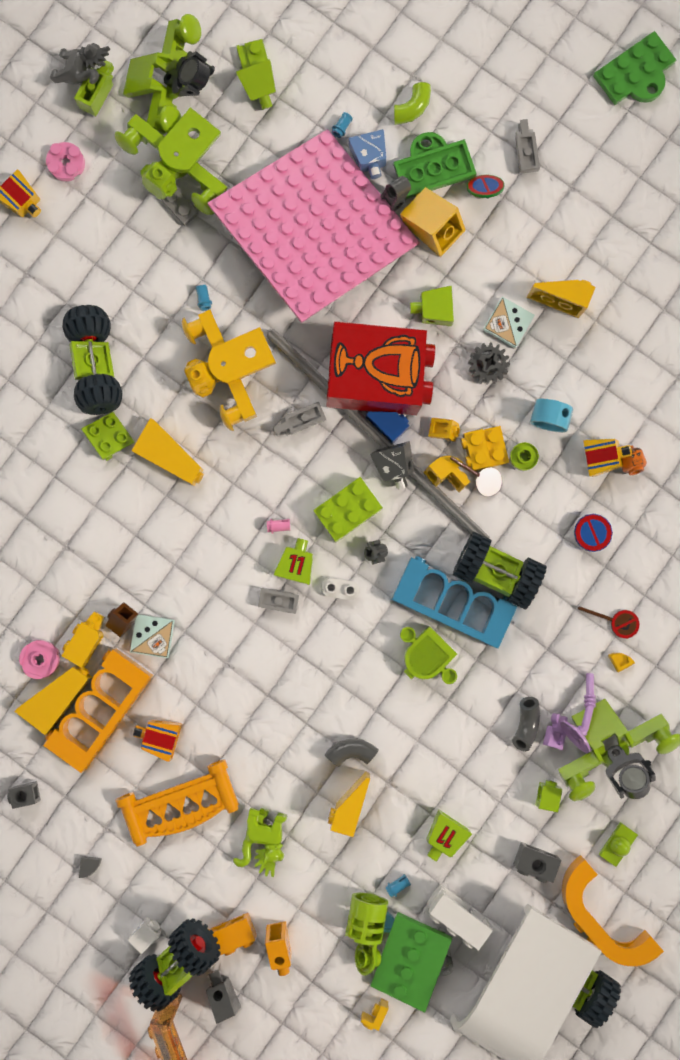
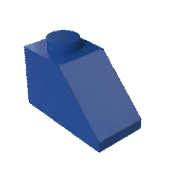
M368 412L366 414V418L392 443L402 436L410 426L408 424L409 420L403 414L399 415L397 412Z

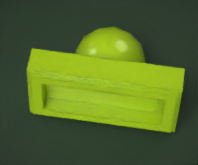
M620 822L599 852V855L617 867L623 856L630 852V846L638 834Z

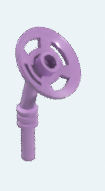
M592 673L586 674V695H584V707L586 709L582 725L576 727L567 721L560 723L567 737L585 753L591 751L585 736L589 730L593 710L596 707L594 674Z

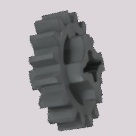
M490 342L489 346L486 347L485 343H482L481 349L476 347L474 349L476 353H471L470 357L472 359L468 361V364L472 365V367L469 368V372L474 371L472 377L478 376L479 383L485 380L486 385H488L490 380H492L493 384H496L497 378L502 380L504 378L502 374L506 375L508 373V370L505 368L510 366V363L506 362L509 359V355L504 356L506 350L500 351L499 344L493 347L492 342ZM484 352H491L487 355L482 354ZM491 357H492L491 365H490V367H488V369L486 370L487 362H488V360H490ZM477 364L480 365L481 372L479 371ZM491 372L496 373V374H494V375H487L488 373H491Z

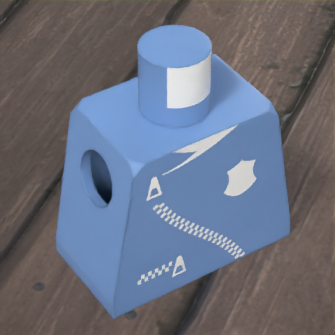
M384 130L350 137L349 149L360 171H369L371 179L381 177L380 168L386 166Z

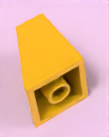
M426 187L417 194L415 199L400 214L402 221L408 229L439 257L466 231L458 207Z

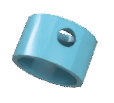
M537 399L530 423L535 427L548 431L567 432L573 407L556 400Z

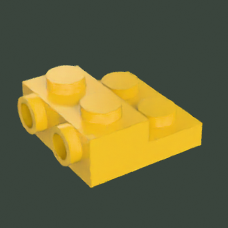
M501 426L463 434L461 445L463 450L466 449L467 457H465L466 465L471 469L478 471L509 463Z

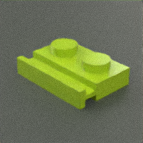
M262 39L244 43L245 45L242 46L236 45L242 69L268 60Z

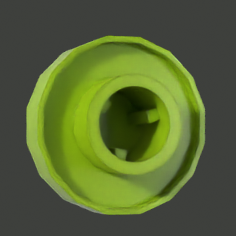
M519 443L510 452L511 464L520 471L530 470L538 462V450L530 443Z

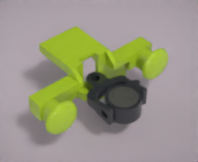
M191 14L183 15L181 20L174 19L168 21L162 53L157 52L130 59L123 95L131 98L153 93L147 123L162 135L168 134L181 119L177 106L172 104L173 99L182 96H199V91L206 86L209 77L215 71V67L207 64V59L197 51L193 53L189 51L187 53L183 50L185 43L194 45L201 38L200 23ZM154 67L160 68L166 73L164 83L167 87L152 78Z
M603 699L595 703L596 707L593 710L589 730L585 736L592 751L559 768L560 777L565 785L571 789L569 798L572 801H581L590 796L595 790V783L592 781L585 782L584 777L589 775L588 771L603 764L607 767V778L621 799L624 798V795L631 799L644 798L650 791V782L656 780L655 773L652 770L650 760H644L640 753L630 754L628 747L633 748L644 741L649 743L655 740L658 744L656 751L659 754H667L680 746V734L672 735L669 723L662 714L628 731L607 700ZM585 709L571 716L577 727L582 725ZM615 735L618 745L611 746L605 751L602 741ZM640 763V764L642 765V767L639 766V765H629V764ZM623 768L619 774L618 784L613 776L618 770Z

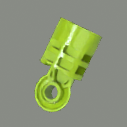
M359 892L353 893L351 897L345 936L359 943L355 950V964L359 973L366 976L371 974L375 967H378L381 963V953L377 949V945L382 943L388 900L375 894Z

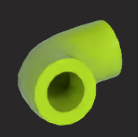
M419 82L414 84L411 99L404 104L394 105V125L412 122L423 114L430 101L431 85L429 83Z

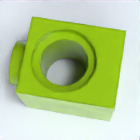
M546 780L545 783L539 782L535 805L539 809L558 813L562 788L554 781Z

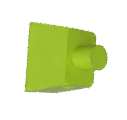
M270 59L236 71L251 101L259 99L262 110L273 106L269 95L276 93Z
M452 286L421 292L420 302H410V314L421 313V321L425 324L452 326L454 322Z

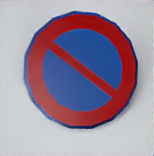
M585 515L575 525V540L586 551H601L612 540L613 531L611 524L601 515Z

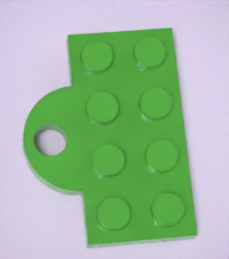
M653 31L596 71L593 77L614 105L629 95L636 101L647 103L654 101L662 93L666 82L663 71L675 64L676 58L658 34ZM647 87L655 88L656 93H649Z
M433 132L418 135L411 144L410 157L393 163L397 178L405 176L411 184V190L406 199L417 196L425 187L433 191L476 177L477 175L465 139L447 145L440 135ZM429 140L431 145L423 147L421 141Z

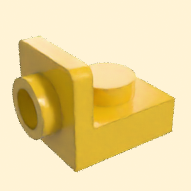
M431 418L428 435L430 438L456 442L460 434L459 423L450 419Z
M381 998L379 1004L375 1003L371 1015L362 1011L361 1023H363L364 1027L379 1031L389 1009L388 1001Z

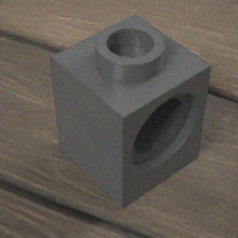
M37 781L14 786L8 790L9 793L7 794V799L12 809L33 805L41 800ZM20 791L26 794V800L21 799Z

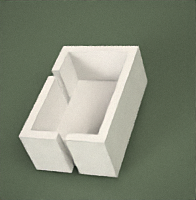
M441 883L427 901L428 911L431 914L430 918L437 924H444L447 927L446 930L453 936H460L463 939L462 942L471 949L474 947L479 951L493 932L488 919L474 908L471 912H468L471 906Z

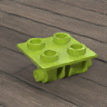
M114 412L81 428L102 460H110L113 454L135 443Z

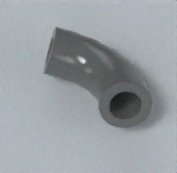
M525 697L520 701V722L517 732L512 739L513 745L525 752L530 750L539 728L540 706L538 699L535 697Z
M349 738L337 742L324 755L337 767H340L349 758H358L365 764H368L375 757L379 749L363 739Z

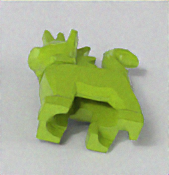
M251 807L247 819L246 837L242 845L244 857L243 859L234 858L233 863L237 867L247 866L252 857L251 845L253 843L265 844V848L255 851L258 855L254 858L260 859L255 864V867L262 864L259 873L265 868V876H268L269 871H271V876L274 877L276 862L282 861L284 858V853L281 851L283 846L281 843L283 835L282 823L287 820L288 816L287 814L278 813L273 825L264 824V818L268 816L269 810L263 808L257 810Z

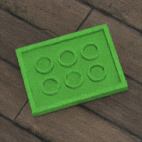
M398 912L384 947L381 963L376 969L370 987L425 1013L453 937Z

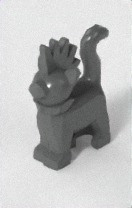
M92 43L86 47H81V49H73L71 51H67L65 48L61 49L59 56L67 59L65 67L59 72L56 69L52 70L50 79L54 83L80 84L88 79L90 84L96 83L99 73L94 69L95 65H106L103 61H106L104 57L109 55V46L100 48L99 45Z

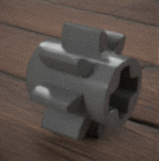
M380 540L368 542V547L364 550L365 558L368 561H372V564L385 562V557L388 555L387 546L383 543L380 544Z

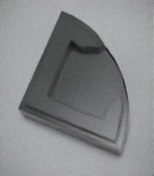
M82 857L79 878L92 875L100 866L102 858Z

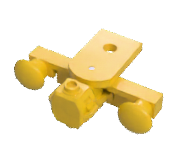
M211 310L198 314L199 319L187 323L184 317L182 319V329L186 338L192 344H196L195 339L207 335L212 346L208 362L198 359L187 362L184 368L186 377L195 395L202 398L211 395L216 383L220 381L229 385L237 405L225 410L222 404L220 406V416L224 425L229 430L234 431L232 425L257 417L241 379L276 364L260 327L224 342ZM249 348H253L256 351L255 356L252 358L245 356V352Z

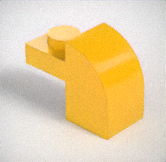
M442 456L436 459L423 472L435 487L447 479L458 492H461L470 483L467 475L460 471V465L450 460L451 456Z

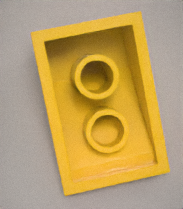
M586 280L534 283L526 298L579 318L588 308L596 287Z
M365 771L336 803L335 809L331 808L328 817V824H331L330 831L354 837L370 782L369 772Z

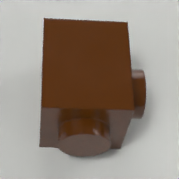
M123 602L117 609L114 608L107 616L109 620L105 626L117 636L122 637L132 627L138 613Z

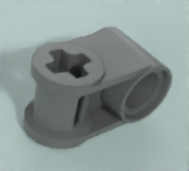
M400 176L387 184L384 192L381 194V198L388 202L392 211H396L404 204L411 190L409 180L405 176Z

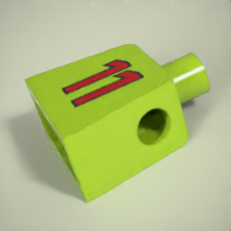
M297 538L295 548L286 547L274 572L275 576L310 585L313 554L306 552L308 540Z
M438 810L426 838L427 842L432 845L427 855L436 862L442 853L451 858L472 835L470 829L441 810Z

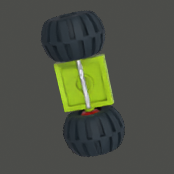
M95 305L73 307L66 312L62 328L65 337L70 342L69 347L75 380H79L74 388L75 403L83 413L89 415L113 412L121 404L122 388L114 378L109 343L104 342L110 333V319L102 308Z

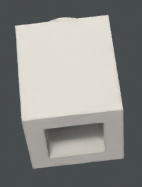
M148 917L129 937L128 941L141 955L159 937L161 933L159 924Z

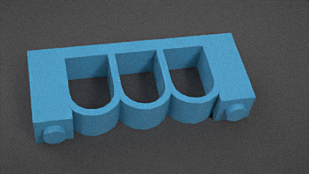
M418 556L415 559L411 557L391 600L499 649L517 606L508 602V598L505 596L502 599H495L494 596L487 592H476L473 594L471 587L463 581L457 580L448 583L446 575L440 570H427L429 565L425 564V559ZM430 573L437 574L443 582L442 591L433 610L413 601L423 578ZM456 584L461 585L467 592L466 603L457 621L438 613L448 589ZM478 596L488 598L492 606L482 632L463 624L472 602Z

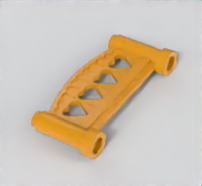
M219 760L208 765L209 774L141 799L136 800L134 792L115 799L117 807L121 808L133 844L138 847L147 843V837L172 835L192 829L213 818L222 810H227L228 813L237 811L239 803L226 770L228 768L226 760ZM204 789L217 798L216 804H210L208 807L202 806ZM186 796L198 804L199 809L197 811L192 810L189 814L184 813L183 807ZM168 803L180 811V817L166 820L165 813ZM149 810L162 819L161 824H155L153 827L147 826Z

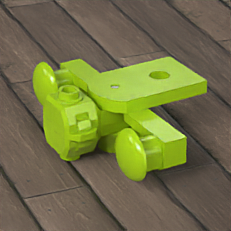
M190 107L165 137L137 114L127 123L128 129L124 134L119 131L115 132L114 136L117 144L129 154H138L137 146L141 141L145 145L147 143L151 144L158 150L161 160L159 162H152V164H146L140 171L142 184L145 189L158 199L172 197L177 191L175 179L182 178L188 174L201 184V189L203 190L201 195L192 193L191 199L193 204L206 215L214 214L208 206V202L226 192L228 187L197 162L221 135V131ZM191 131H195L199 134V137L193 139L188 134Z

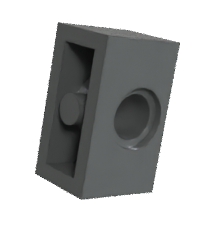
M521 842L513 864L518 869L517 872L524 876L531 874L536 876L535 879L540 882L547 883L549 881L554 883L562 860L557 855ZM536 860H540V866L538 868H533V862Z

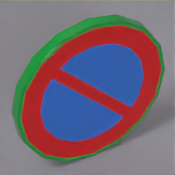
M479 175L473 177L467 183V191L471 195L487 199L499 195L505 187L504 181L494 175Z

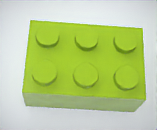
M359 477L313 511L333 540L338 542L380 512L383 507L362 478Z

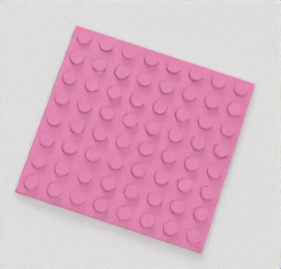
M328 129L208 202L211 210L301 323L420 243L395 211L391 210V206L387 201L381 198L378 190L365 174L360 171L357 164Z

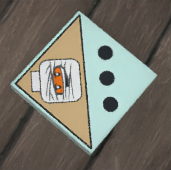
M502 297L483 331L516 349L535 315Z
M138 614L134 624L130 652L169 658L175 620Z

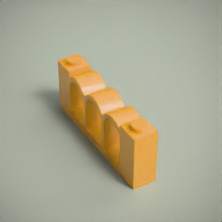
M118 649L108 650L103 656L102 660L104 662L101 666L105 669L99 670L91 680L92 690L82 693L77 698L75 703L76 712L65 716L61 720L59 728L50 730L45 737L47 741L43 746L80 773L88 768L153 677V674ZM104 673L115 675L132 688L121 704L101 689L100 678ZM88 695L100 698L116 710L106 726L85 711L84 701ZM72 717L83 720L100 733L90 748L69 733L68 723Z

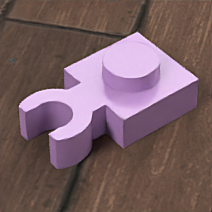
M556 713L552 714V726H547L543 745L563 750L566 734L560 723L568 720L566 716H560V714Z

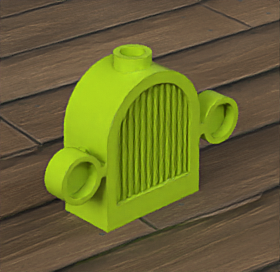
M430 626L417 638L415 630L411 627H404L400 631V638L404 642L411 643L404 654L406 666L404 673L411 680L414 677L430 679L441 673V678L446 684L456 682V671L446 668V666L457 653Z

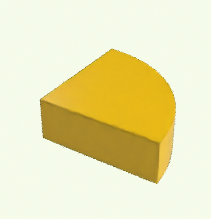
M608 654L617 672L635 664L634 660L625 654Z

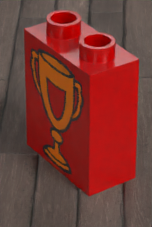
M334 321L326 407L371 412H397L398 414L417 416L422 404H431L433 394V382L424 381L425 367L433 368L435 360V344H426L427 330Z

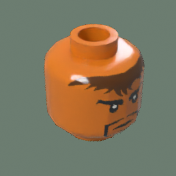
M631 446L632 456L621 458L623 464L621 468L623 472L629 473V475H636L644 471L647 461L642 449Z

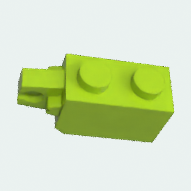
M107 60L104 61L105 66L96 69L99 73L98 81L94 84H90L89 79L83 81L74 97L81 110L95 117L113 87V75L111 74L114 66Z

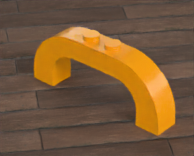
M579 855L567 868L562 881V898L568 912L576 921L573 925L580 933L585 932L588 935L586 940L596 945L607 958L615 963L624 966H641L655 960L664 951L646 930L632 941L618 942L606 933L583 904V891L587 884L598 874Z

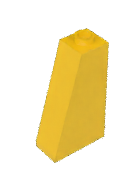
M150 418L134 445L132 452L193 486L196 483L199 484L204 476L202 473L203 469L154 419Z
M74 666L19 706L14 712L41 733L47 735L50 730L55 728L93 677L89 675L90 671L85 667Z

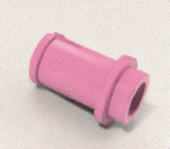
M270 519V521H267V532L273 534V532L290 531V519L273 521Z

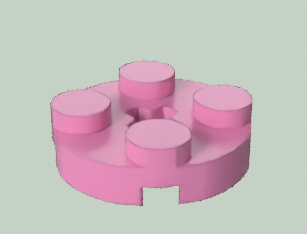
M54 143L47 153L46 165L56 179L67 182L74 180V177L78 174H82L85 168V158L79 147L72 143ZM64 158L70 160V163H66V166H63L61 162Z
M37 640L27 644L22 649L19 662L22 665L23 672L28 677L42 679L51 676L57 670L60 662V652L52 643L45 640ZM41 654L43 655L44 662L38 665L35 657Z

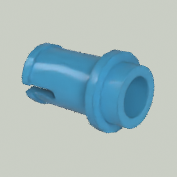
M346 112L342 113L337 124L332 126V134L335 137L341 138L345 136V131L353 120L352 116Z
M207 285L197 286L195 288L199 301L197 306L201 311L211 309L212 301L209 299Z
M403 874V876L391 884L388 882L385 888L392 898L393 896L397 897V893L410 886L411 883L406 875Z

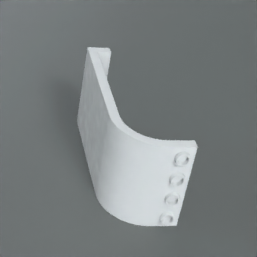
M529 904L523 910L526 913L471 1012L462 1021H459L455 1013L450 1018L454 1032L461 1036L465 1035L476 1046L481 1045L486 1048L488 1053L494 1057L498 1056L503 1060H542L602 952L596 945Z

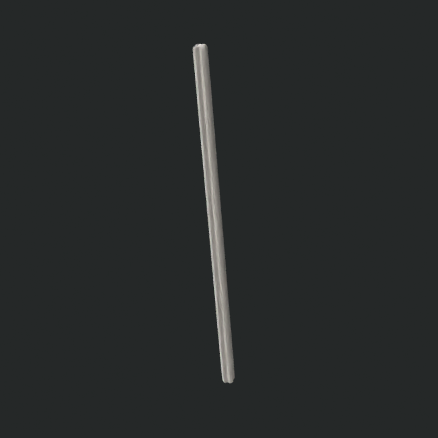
M274 329L270 330L267 338L327 395L328 381ZM342 409L381 448L394 445L359 410ZM413 463L414 472L410 476L471 534L474 531L490 538L439 487H435L428 477Z

